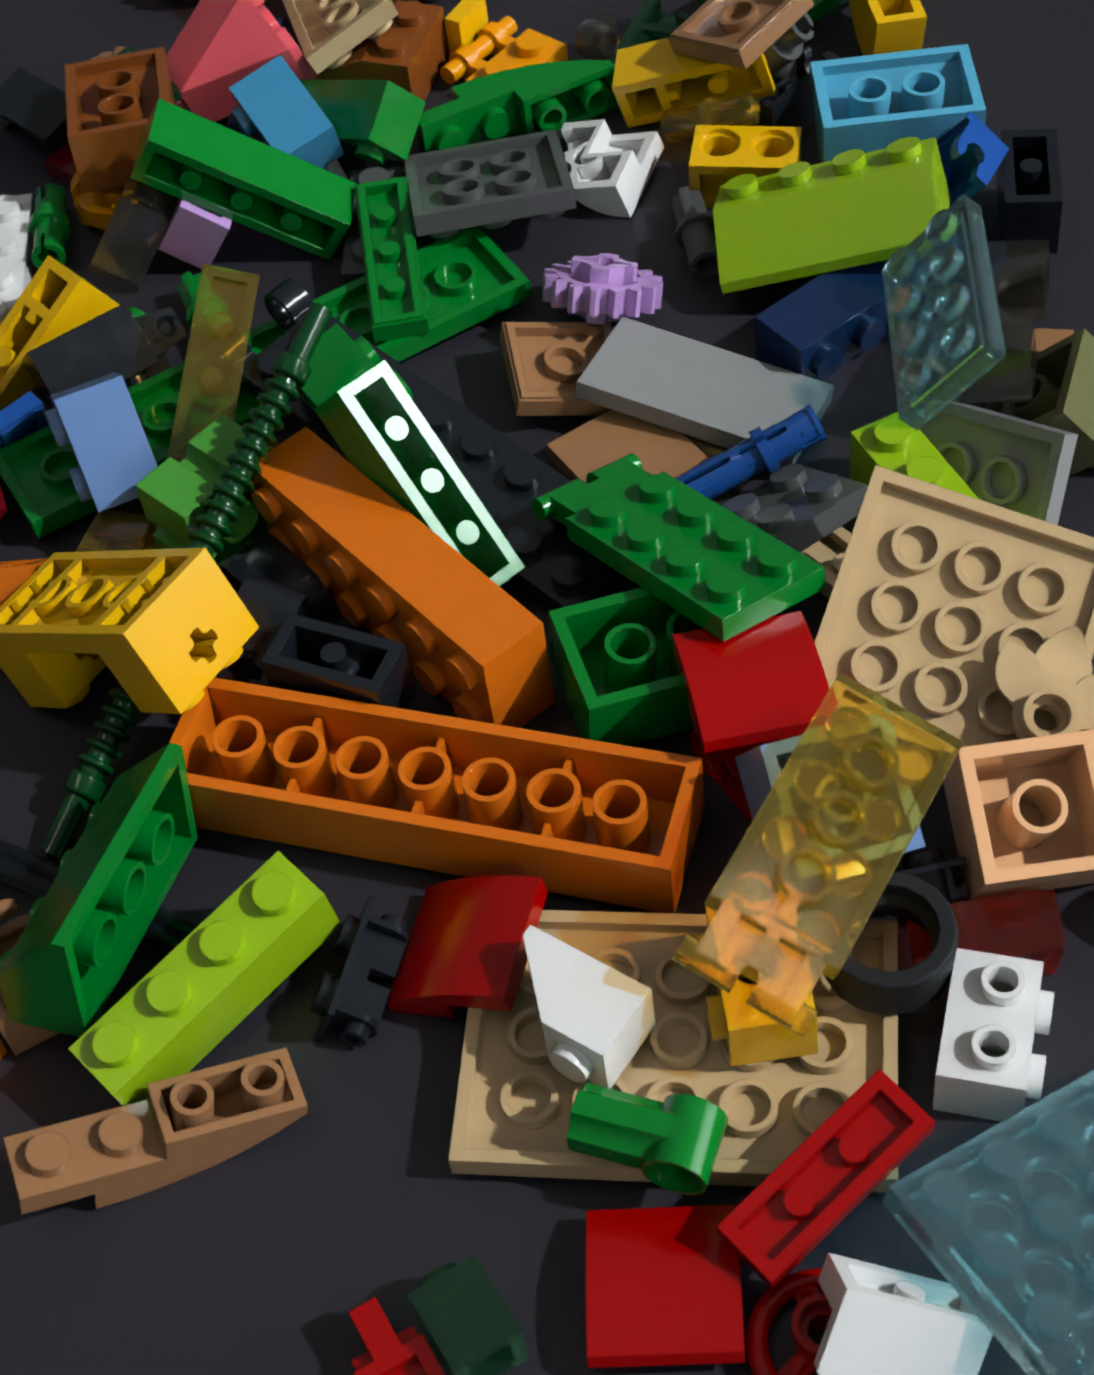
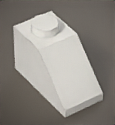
M530 924L522 937L548 1058L562 1075L572 1081L584 1083L587 1079L598 1086L611 1089L656 1025L652 990Z

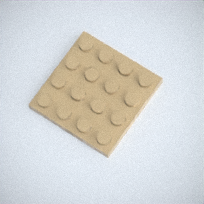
M875 465L814 641L832 695L838 725L887 713L897 747L943 763L948 760L958 747L1017 740L1018 738L1013 730L1011 721L1013 707L997 689L994 668L996 659L1006 641L1018 643L1035 654L1038 648L1050 636L1066 628L1077 626L1083 633L1092 661L1094 655V537ZM1046 710L1034 712V722L1040 729L1045 731L1055 729L1056 720L1050 712Z

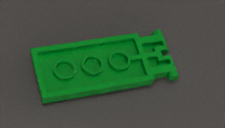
M633 453L588 473L586 476L587 483L577 478L531 501L532 510L540 521H545L551 517L567 527V535L570 541L723 642L825 589L824 566L665 472L653 475L643 470L641 461Z

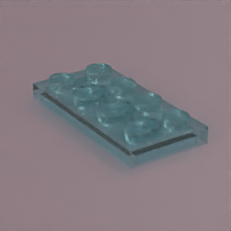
M965 194L948 209H943L936 213L929 221L926 229L907 247L897 249L889 257L885 267L882 268L899 419L915 430L920 429L1006 357L982 209L979 204Z

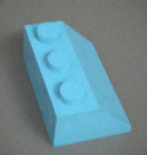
M968 44L810 62L816 141L820 163L831 161L836 155L848 150L860 149L867 153L885 149L890 143L905 137H917L920 140L937 137L969 111L984 124L986 122V107Z

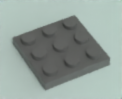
M556 129L408 155L407 161H404L417 237L428 235L431 238H446L456 234L459 229L475 226L496 229L510 224L514 219L531 216L537 219H552L562 215L565 210L577 208L574 186Z

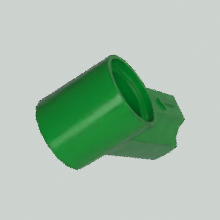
M586 1082L584 1088L578 1090L573 1103L566 1140L568 1149L571 1151L641 1169L644 1176L652 1183L674 1193L699 1195L706 1191L728 1118L726 1113L717 1105L694 1095L671 1094L665 1097L664 1102Z

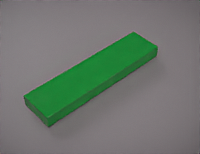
M402 176L356 184L354 188L374 342L429 334L407 178Z

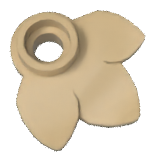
M1072 626L1050 636L1038 648L1035 654L1028 648L1012 641H1006L1002 646L994 668L997 689L1013 707L1011 721L1018 739L1094 729L1093 666L1086 640L1079 627ZM1038 710L1050 712L1056 720L1055 729L1051 731L1040 729L1034 722V712Z

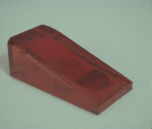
M1028 890L950 903L953 907L959 930L957 948L1043 961L1042 975H1053L1056 973L1065 951V939L1054 890ZM906 919L913 966L928 958L932 944L930 936L922 927Z

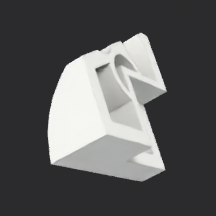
M605 119L564 123L561 132L568 147V151L564 152L565 161L570 170L569 174L574 186L576 201L601 214L612 217L631 218L664 149L658 131L612 135Z

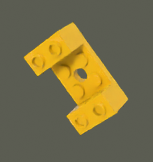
M205 547L55 552L0 606V667L30 707L66 709L74 706L86 697L91 688L89 684L108 666L140 712L182 714L192 709L202 700L205 694L204 688L222 669L238 660L243 653L242 646L257 631L259 626Z

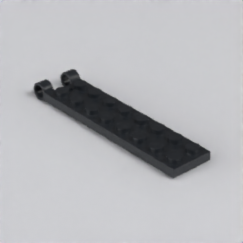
M292 279L284 280L264 296L267 311L274 321L285 329L286 332L259 354H255L244 337L229 326H225L203 344L204 354L212 367L221 376L234 381L255 397L259 393H267L268 390L264 386V381L267 378H274L271 373V367L277 355L287 352L310 304L313 303L305 289ZM332 316L324 330L326 332L337 323L353 341L360 336ZM370 343L381 360H386L390 368H393L408 385L414 395L412 398L413 402L524 564L525 568L510 578V582L551 611L605 597L626 578L570 541L565 525L552 517L545 521H540L535 516L531 506L532 499L571 480ZM300 394L297 401L288 402L292 413L284 417L286 420L300 430L308 427L349 461L322 420L307 405Z

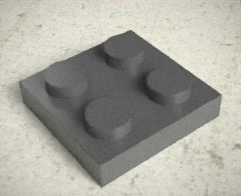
M791 464L773 472L770 475V481L753 492L740 494L724 503L723 507L795 550L802 552L857 517L868 486L865 483L844 478L837 474L826 473L801 464Z

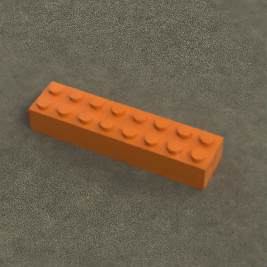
M213 678L204 688L205 694L202 700L192 709L182 713L169 742L182 745L196 828L464 877L490 875L541 877L548 892L661 913L676 912L705 808L702 758L220 678Z

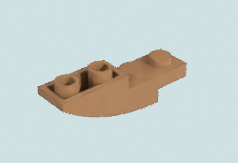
M287 1047L148 1083L147 1100L3 1137L5 1154L21 1215L91 1195L95 1207L98 1209L151 1192L209 1169L248 1150L306 1115L308 1105Z

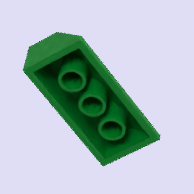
M169 743L119 775L103 801H98L93 805L86 829L75 847L69 848L64 853L60 861L58 875L45 897H39L34 902L28 917V925L14 948H8L0 959V989L10 1021L76 1037H81L96 1023L198 839L182 745Z

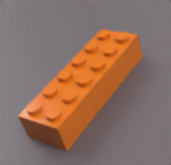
M308 427L303 428L268 451L270 457L267 461L258 462L262 473L258 477H252L256 488L252 492V499L256 508L265 519L267 532L275 536L315 572L323 582L330 597L336 601L342 615L354 627L363 625L373 635L405 643L411 669L419 684L433 696L440 693L452 704L458 718L522 728L555 703L543 622Z

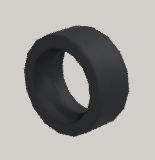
M884 871L863 874L839 887L824 907L819 927V954L824 977L840 998L862 1011L890 1016L911 1013L937 1000L951 982L959 935L953 907L937 888L914 875ZM891 915L906 918L922 927L930 936L932 945L926 960L910 969L888 972L869 968L852 958L847 951L845 943L847 932L852 926L869 917Z

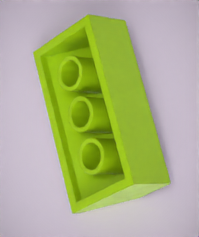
M905 137L890 143L885 149L867 153L860 149L848 150L836 155L831 161L810 165L808 162H795L784 166L778 173L757 178L754 174H742L721 185L713 207L719 281L722 293L726 294L942 249L951 197L936 137L920 140L917 137Z

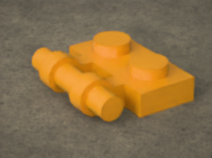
M504 16L498 22H489L481 28L477 39L469 46L461 45L449 56V62L440 69V75L446 83L452 85L460 78L466 79L465 81L467 82L504 70L535 64L568 61L567 46L561 41L530 28L517 38H514L512 35L518 30L517 24L512 17ZM489 54L494 56L488 62L483 60Z

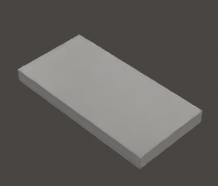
M622 316L576 381L575 397L730 449L749 438V431L758 426L761 430H764L790 417L809 404L820 421L832 400L834 385ZM802 451L780 462V466L784 467L795 464Z

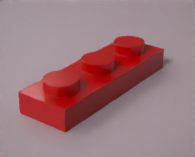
M879 1068L716 1226L719 1236L773 1290L935 1130L936 1121Z

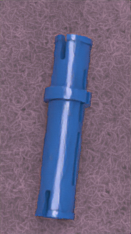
M809 404L790 417L764 430H761L758 426L749 431V438L684 472V474L676 477V479L709 499H713L767 469L770 474L781 469L780 462L807 447L827 439V436Z

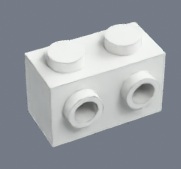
M957 948L935 1075L933 1110L1022 1125L1025 1099L1041 1100L1046 1055L1032 1053L1034 1033L1049 1035L1055 992L1040 990L1043 961Z

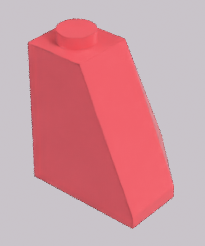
M200 0L166 55L175 105L213 122L229 117L231 111L236 106L229 87L279 55L283 57L299 80H316L318 77L285 27L282 28L271 12L263 5L265 3L264 0Z

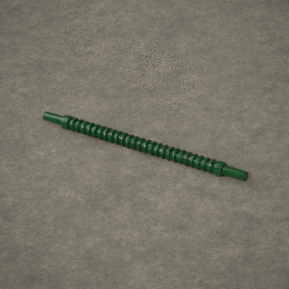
M311 303L287 352L277 355L271 367V373L274 378H267L264 381V386L268 391L267 393H259L256 397L260 408H252L249 411V416L253 422L242 425L241 430L245 438H237L234 441V446L238 452L237 454L230 453L226 457L230 468L219 471V477L223 482L222 484H214L211 487L215 498L214 500L207 499L204 501L203 506L207 510V514L196 517V522L200 528L199 530H191L188 533L192 544L182 548L205 547L211 557L213 553H221L224 550L220 539L231 536L232 531L228 527V523L237 522L239 515L235 511L236 507H244L247 504L243 493L251 492L254 489V484L250 479L251 477H258L262 473L258 462L269 459L270 456L266 446H274L277 443L273 432L284 429V423L280 418L281 416H289L292 413L288 402L298 400L299 394L296 388L304 387L312 372L308 363L332 316V312L327 307L319 303ZM122 686L119 689L113 688L109 691V695L113 698V703L101 707L102 713L105 714V719L103 722L95 721L93 723V728L97 731V735L95 738L88 737L85 739V744L89 747V751L87 754L81 753L77 755V761L81 765L78 770L72 769L69 771L62 785V788L67 793L38 851L61 861L90 803L95 804L100 801L106 789V784L102 782L104 775L110 776L114 773V769L109 766L110 761L122 757V753L117 749L120 742L127 743L130 741L129 735L125 733L127 727H135L138 724L134 713L136 710H140Z

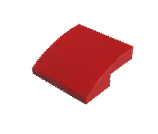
M801 611L772 616L724 642L705 629L672 634L674 657L688 692L690 716L704 753L794 737L838 725L837 714L826 675L814 640Z
M519 875L474 876L444 881L427 887L387 1001L389 1009L394 1012L453 1019L458 1006L511 1012L527 963L522 935L530 924L536 928L538 927L548 895V890L542 878Z
M737 1204L587 1210L586 1346L588 1368L745 1363L740 1256L719 1236L716 1227L737 1207Z

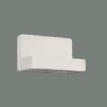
M828 1252L818 1282L832 1308V1313L814 1360V1366L818 1375H978L996 1326L973 1289Z

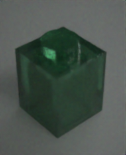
M475 1254L459 1264L450 1262L435 1268L422 1279L416 1290L407 1295L420 1329L448 1375H504L530 1359L522 1329Z

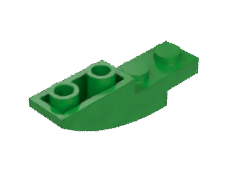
M610 60L558 61L504 70L451 87L453 101L422 112L416 131L419 152L424 153L503 139L518 132L522 135L556 129L557 132L561 130L564 123L585 121L618 107V102L612 90L615 66Z

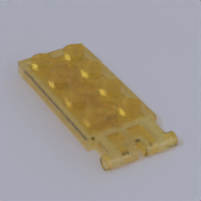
M839 672L704 905L717 913L700 941L686 934L672 960L728 994L740 974L756 982L745 1004L804 1037L818 1013L817 1010L805 1004L821 974L834 980L841 971L964 742Z

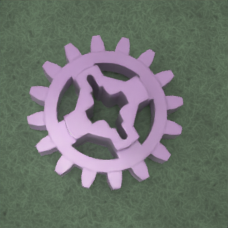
M600 253L594 256L575 255L572 257V260L567 261V265L554 263L551 268L544 269L542 300L544 302H551V307L553 308L567 307L569 315L580 316L586 319V323L605 325L606 322L620 321L622 316L633 320V317H639L640 313L654 314L655 309H661L663 293L662 276L653 275L652 270H638V263L625 261L619 258V255Z

